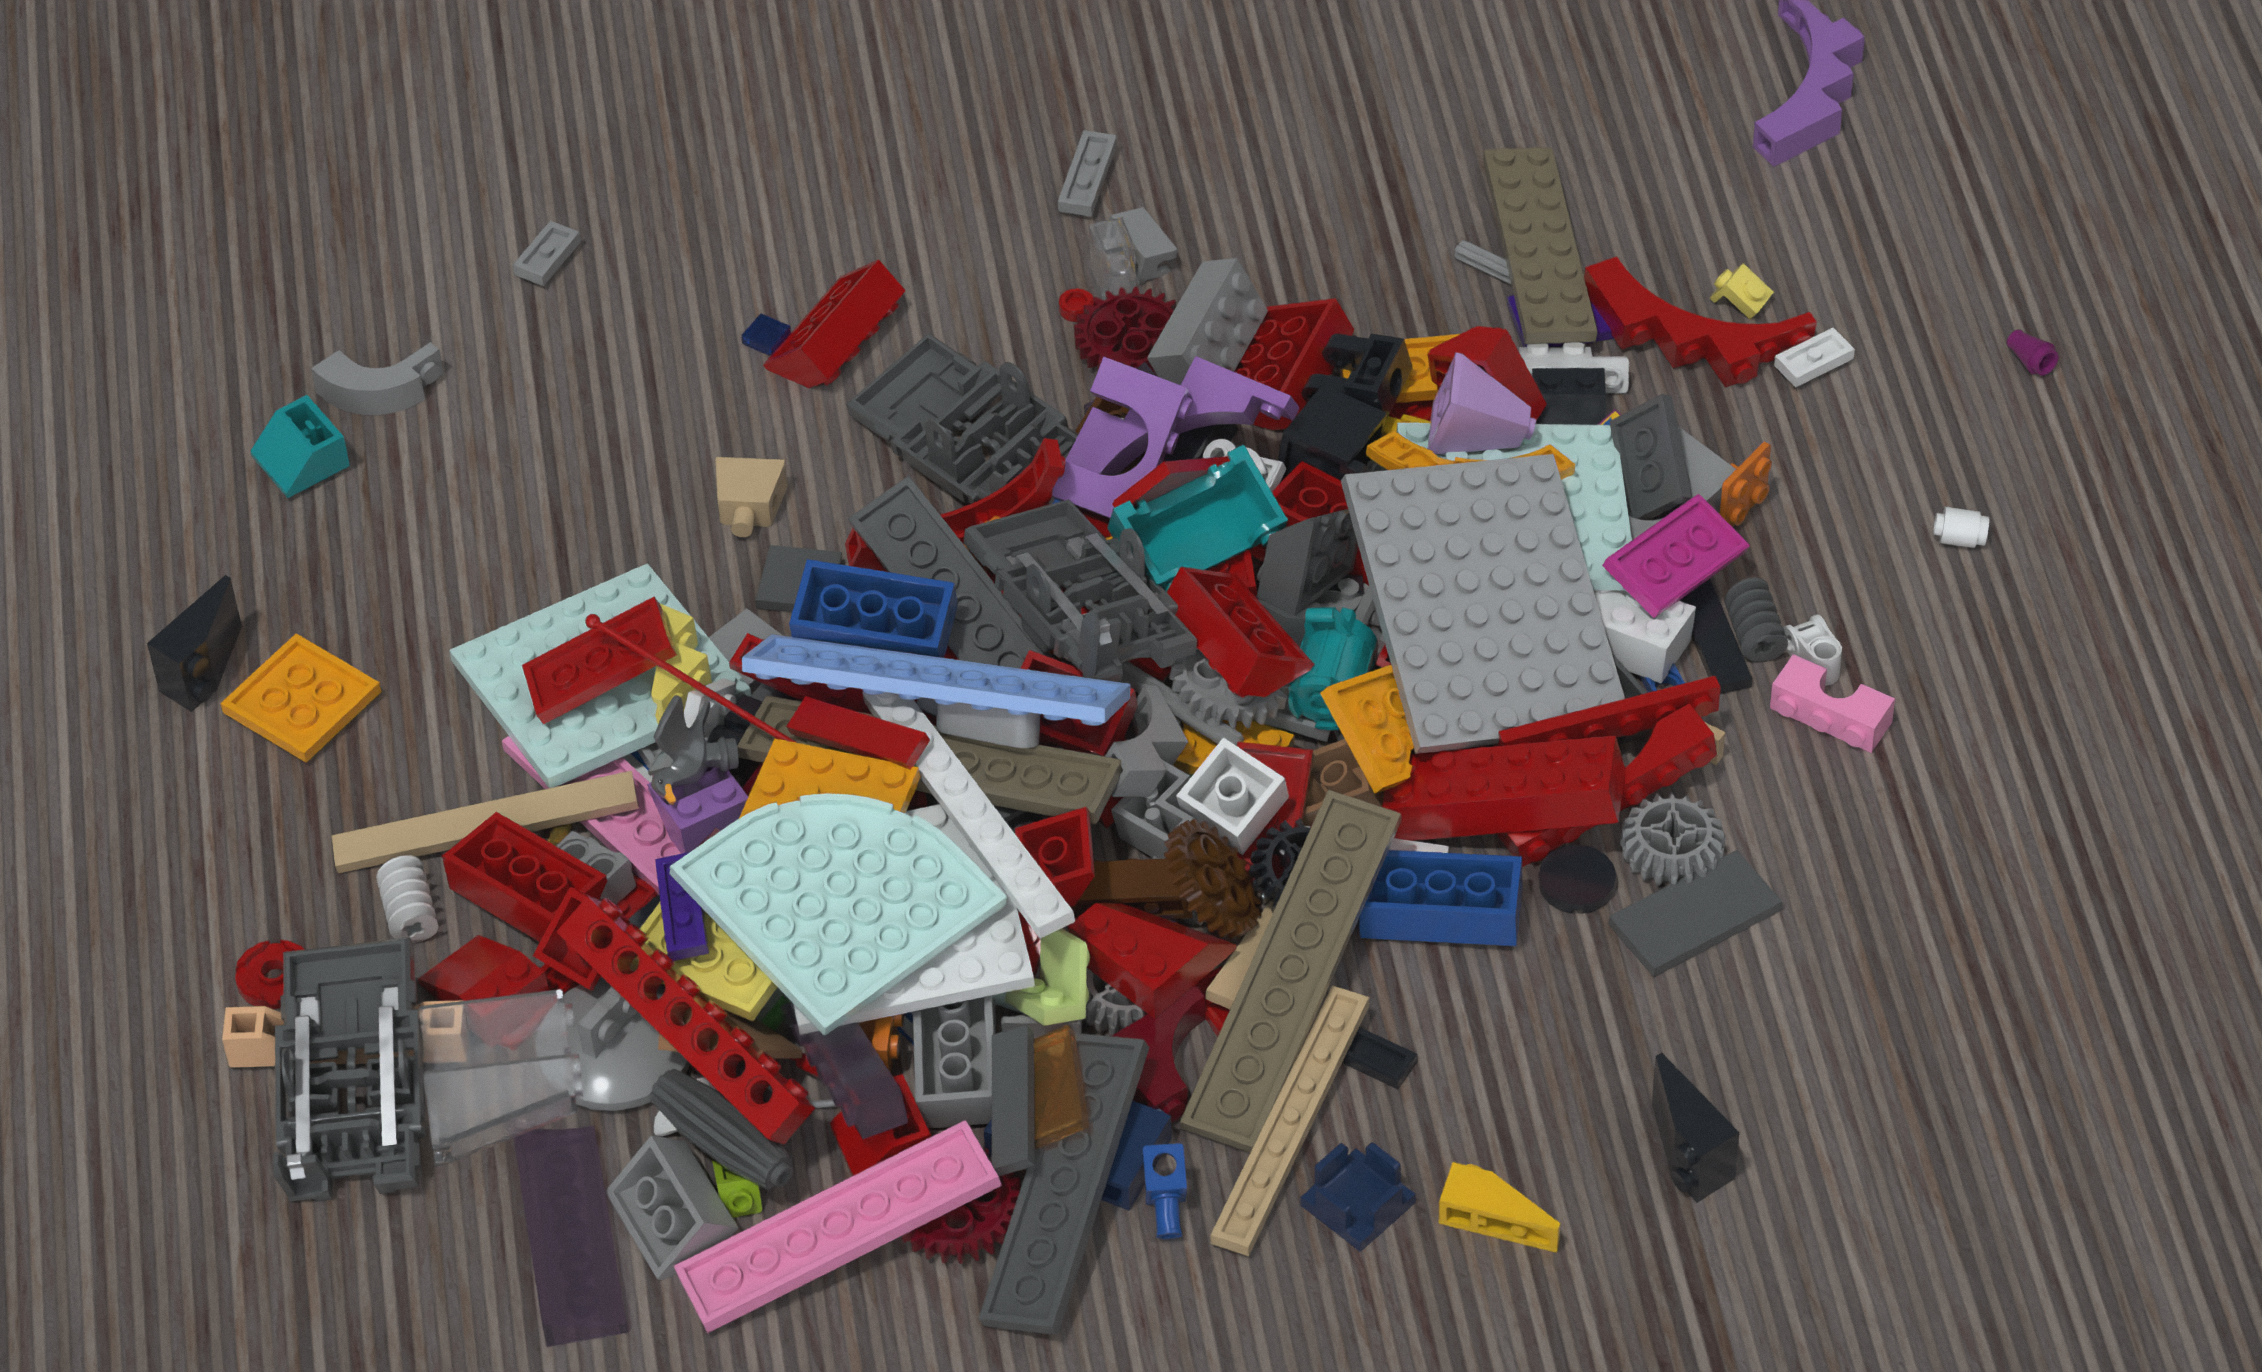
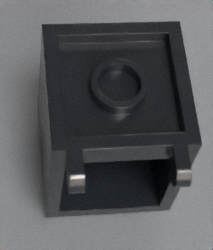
M1323 384L1282 434L1278 461L1283 462L1287 469L1280 483L1301 461L1340 481L1345 474L1367 472L1366 464L1371 460V458L1366 456L1367 445L1383 437L1387 413Z

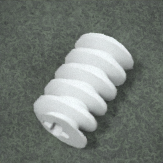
M411 855L399 856L384 863L378 870L376 879L390 934L394 939L410 937L413 943L430 939L436 934L439 926L435 918L436 914L432 906V898L429 895L430 890L426 883L427 879L423 871V862Z

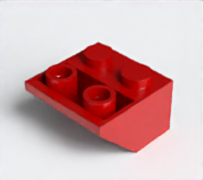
M903 1074L865 1086L830 1122V1128L852 1176L931 1137Z

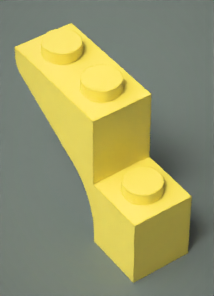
M660 604L677 656L665 662L703 685L712 683L707 655L695 650L698 646L694 618ZM656 666L651 691L652 700L657 704L655 714L657 724H659L666 707L675 695L681 697L684 711L688 692L695 690V688L659 666Z

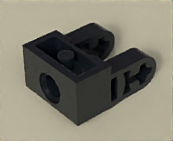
M1371 333L1369 339L1344 334L1331 335L1322 351L1323 358L1333 367L1352 371L1348 378L1312 374L1309 376L1301 394L1308 403L1324 384L1386 412L1388 418L1413 369L1404 338Z

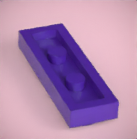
M690 852L655 859L668 956L673 961L709 954L704 910L670 875V866Z

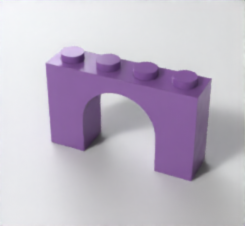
M1103 357L1090 392L1096 397L1131 409L1143 418L1148 430L1146 453L1140 463L1132 470L1115 476L1098 474L1066 462L1064 475L1058 478L1053 488L1052 497L1059 501L1069 499L1077 508L1110 520L1114 508L1112 505L1114 500L1160 465L1166 453H1173L1179 434L1174 432L1179 418L1186 419L1192 399L1188 398L1189 391L1184 386Z

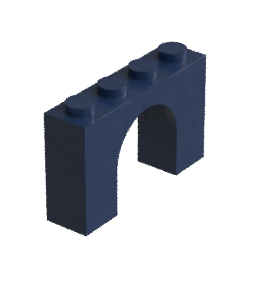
M1034 1063L1035 1144L1059 1073L1051 1066ZM1132 1101L1101 1200L1130 1211L1145 1185L1143 1148L1147 1145L1170 1143L1172 1139L1171 1115L1166 1114L1160 1108L1156 1110L1150 1106ZM991 1118L983 1131L985 1149H989L990 1157H992ZM1163 1154L1158 1155L1154 1159L1152 1164L1153 1169L1156 1167L1157 1163L1159 1162Z

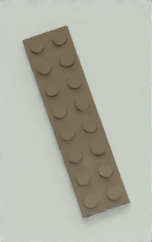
M1552 147L1484 149L1483 164L1525 344L1596 342L1597 328Z

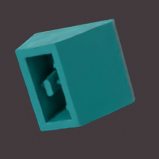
M308 395L276 410L250 450L253 459L287 498L350 466L344 436Z

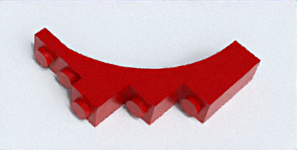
M1617 256L1585 267L1584 280L1589 299L1612 330L1611 334L1621 349L1642 345L1648 340L1654 339L1673 369L1685 364L1696 363L1700 359L1705 358L1725 388L1737 383H1746L1752 378L1757 377L1759 363L1770 362L1775 359L1776 355L1815 336L1817 321L1811 312L1777 323L1748 324L1720 321L1687 312L1654 295L1628 272Z
M1044 438L1031 464L1002 488L970 505L940 514L963 544L965 529L984 523L991 520L994 516L1003 518L1049 505L1053 488L1058 478L1064 475L1066 466L1065 458L1060 453L1058 440ZM852 528L845 542L849 566L887 572L862 538Z

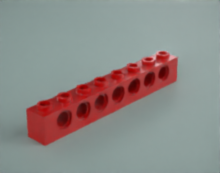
M586 896L558 929L557 933L768 1140L784 1145L815 1109L806 1099V1096L809 1094L808 1091L792 1078L787 1081L778 1072L782 1067L773 1057L765 1052L760 1055L751 1046L755 1040L739 1026L733 1028L726 1022L725 1019L728 1016L726 1011L712 1000L706 1002L698 994L702 989L685 974L680 977L672 969L675 962L660 949L653 951L645 943L649 937L632 923L627 925L619 918L623 912L607 898L599 901ZM612 931V942L605 948V938ZM638 957V968L635 972L631 973V963ZM665 982V992L658 999L657 989L661 983ZM691 1007V1019L684 1025L683 1015ZM715 1034H718V1044L711 1051L709 1047L710 1040ZM744 1059L745 1070L741 1076L737 1077L736 1067ZM771 1085L772 1096L764 1104L763 1093Z

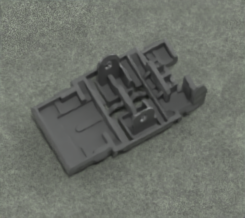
M930 333L924 336L846 404L850 416L888 442L891 441L894 454L897 456L903 454L904 461L964 503L970 501V504L989 496L1017 477L1031 464L1044 438L1058 440L1061 456H1064L1066 460L1079 435L1073 429L1068 428L1067 419L1062 413L1029 391L1025 375L1015 364L1005 362L1000 366V370H997L986 361L976 366L974 361L962 353L956 352ZM1002 393L1003 400L980 416L974 424L970 422L962 423L967 418L972 420ZM1034 410L1039 413L1037 417L1035 416ZM955 428L958 430L966 429L961 438L953 437L952 431ZM981 443L985 446H990L995 452L987 461L983 455Z

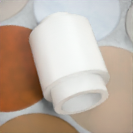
M1945 507L1943 514L1936 513L1933 535H1938L1939 543L1970 548H1975L1976 545L1985 546L1989 528V517L1981 516L1979 511Z

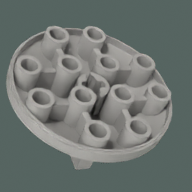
M603 977L599 979L593 991L579 985L561 996L545 1014L537 1033V1057L546 1081L565 1099L593 1111L624 1110L651 1102L650 1092L653 1090L652 1087L661 1075L665 1074L667 1070L671 1071L672 1069L685 1074L690 1066V1063L679 1052L658 1050L659 1032ZM661 984L657 989L658 999L661 998L665 992V986Z

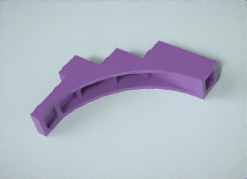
M1779 0L1778 16L1799 34L1807 52L1809 69L1797 91L1782 106L1755 122L1753 148L1773 167L1840 134L1842 108L1839 103L1851 98L1853 72L1850 68L1861 63L1863 58L1865 37L1861 31L1854 28L1844 18L1832 23L1829 17L1822 14L1809 0Z

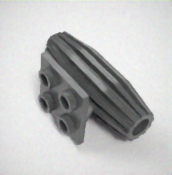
M742 1061L736 1067L737 1077L741 1076L745 1070V1064ZM676 1069L667 1070L654 1083L653 1090L650 1092L652 1103L681 1135L723 1167L767 1190L782 1187L790 1180L793 1174V1159L783 1148V1144L768 1140L719 1091ZM771 1085L763 1093L764 1104L772 1096Z

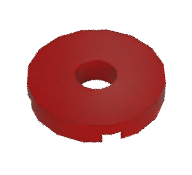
M268 940L246 950L237 961L235 968L238 993L247 1003L255 1007L266 1006L273 1010L281 1008V996L284 995L283 973L276 978H267L265 974L273 969L283 971V952L304 950V948L289 940H280V943L272 944Z

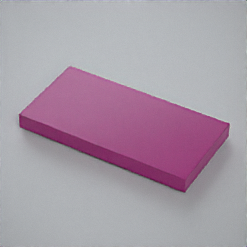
M1697 494L1609 556L1602 566L1655 618L1743 555L1750 545L1700 494Z

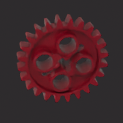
M1121 287L1119 288V295L1114 296L1111 292L1106 291L1105 300L1094 297V306H1083L1084 314L1077 315V324L1074 325L1075 349L1079 350L1080 360L1087 359L1088 368L1098 366L1099 370L1103 357L1157 376L1147 357L1176 308V300H1170L1165 303V293L1153 297L1152 289L1150 288L1144 294H1139L1138 287H1134L1132 293L1127 294L1124 288Z
M985 1149L984 1152L990 1161L989 1149ZM1014 1172L999 1176L1002 1186L902 1235V1241H911L914 1253L924 1248L925 1256L928 1260L936 1253H940L943 1264L948 1261L950 1255H956L958 1263L963 1264L965 1254L970 1253L976 1261L980 1257L979 1250L985 1249L988 1253L994 1254L993 1243L996 1241L1003 1244L1021 1190L1020 1179L1014 1178Z

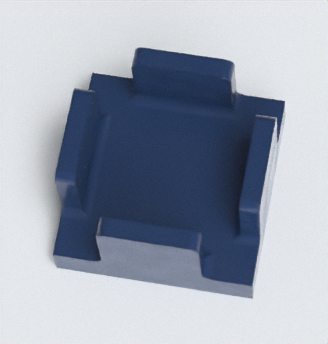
M1371 1142L1365 1148V1155L1357 1148L1348 1155V1147L1340 1143L1316 1164L1315 1183L1301 1196V1207L1361 1252L1415 1204L1416 1194L1402 1184L1401 1164L1375 1143Z

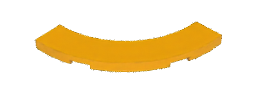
M1394 430L1367 445L1366 456L1387 470L1487 461L1455 457L1454 461L1443 459L1435 455L1433 451L1411 442ZM1551 444L1534 452L1517 456L1528 457L1554 454L1561 480L1575 472L1576 464Z

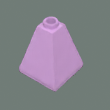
M1456 352L1433 401L1427 449L1433 451L1436 455L1446 454L1447 452L1520 447L1523 439H1531L1536 419L1530 417L1531 407L1466 356Z

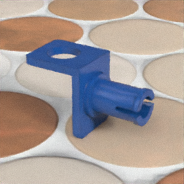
M1181 1143L1144 1146L1145 1202L1147 1205L1155 1204L1156 1237L1158 1239L1179 1238L1182 1236L1179 1202H1186L1187 1195L1184 1147ZM1168 1154L1175 1159L1177 1165L1172 1174L1161 1176L1154 1171L1152 1164L1158 1155Z

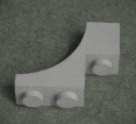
M1145 685L1136 698L1138 707L1132 718L1135 738L1114 742L1105 757L1121 759V767L1123 769L1112 792L1113 797L1151 796L1167 771L1162 760L1173 766L1188 743L1186 736L1157 685Z

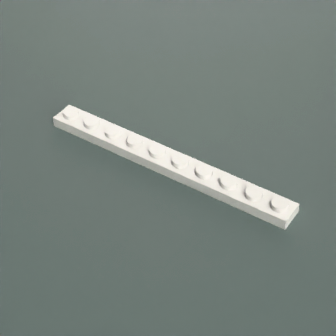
M862 692L864 703L874 717L927 734L930 741L914 767H919L921 780L1038 937L1041 939L1074 923L1073 910L914 700L902 699L896 693L885 692L883 694L871 695Z

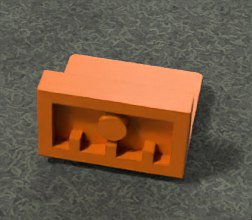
M1765 441L1739 467L1731 463L1730 465L1736 468V470L1722 484L1719 514L1732 527L1740 525L1746 518L1748 511L1756 503L1761 504L1768 495L1770 489L1768 474L1772 466V460H1770L1771 444Z

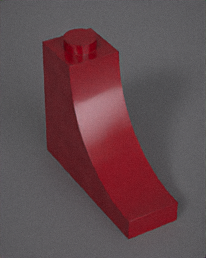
M1196 986L1187 991L1156 1019L1147 1014L1111 1036L1145 1040L1149 1046V1051L1133 1101L1150 1106L1156 1110L1160 1108L1166 1114L1171 1115V1122L1179 1119L1188 1105L1187 1085L1181 1079L1174 1064L1176 1053L1190 1031L1206 1020L1205 995Z

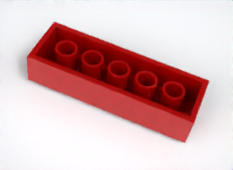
M1616 735L1410 754L1409 764L1412 765L1410 778L1398 786L1385 790L1382 803L1383 808L1401 813V823L1394 838L1409 841L1613 824L1619 822L1625 765Z

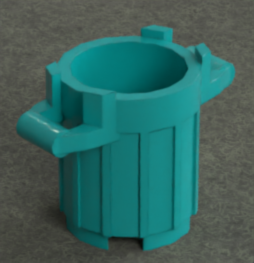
M1336 607L1307 608L1304 624L1305 632L1300 648L1314 665L1310 671L1289 683V709L1297 719L1302 714L1316 722L1315 728L1339 730L1320 692L1330 685L1371 672L1379 649L1378 639L1371 628L1360 620L1355 619L1356 614L1353 609L1342 607L1341 612H1339Z

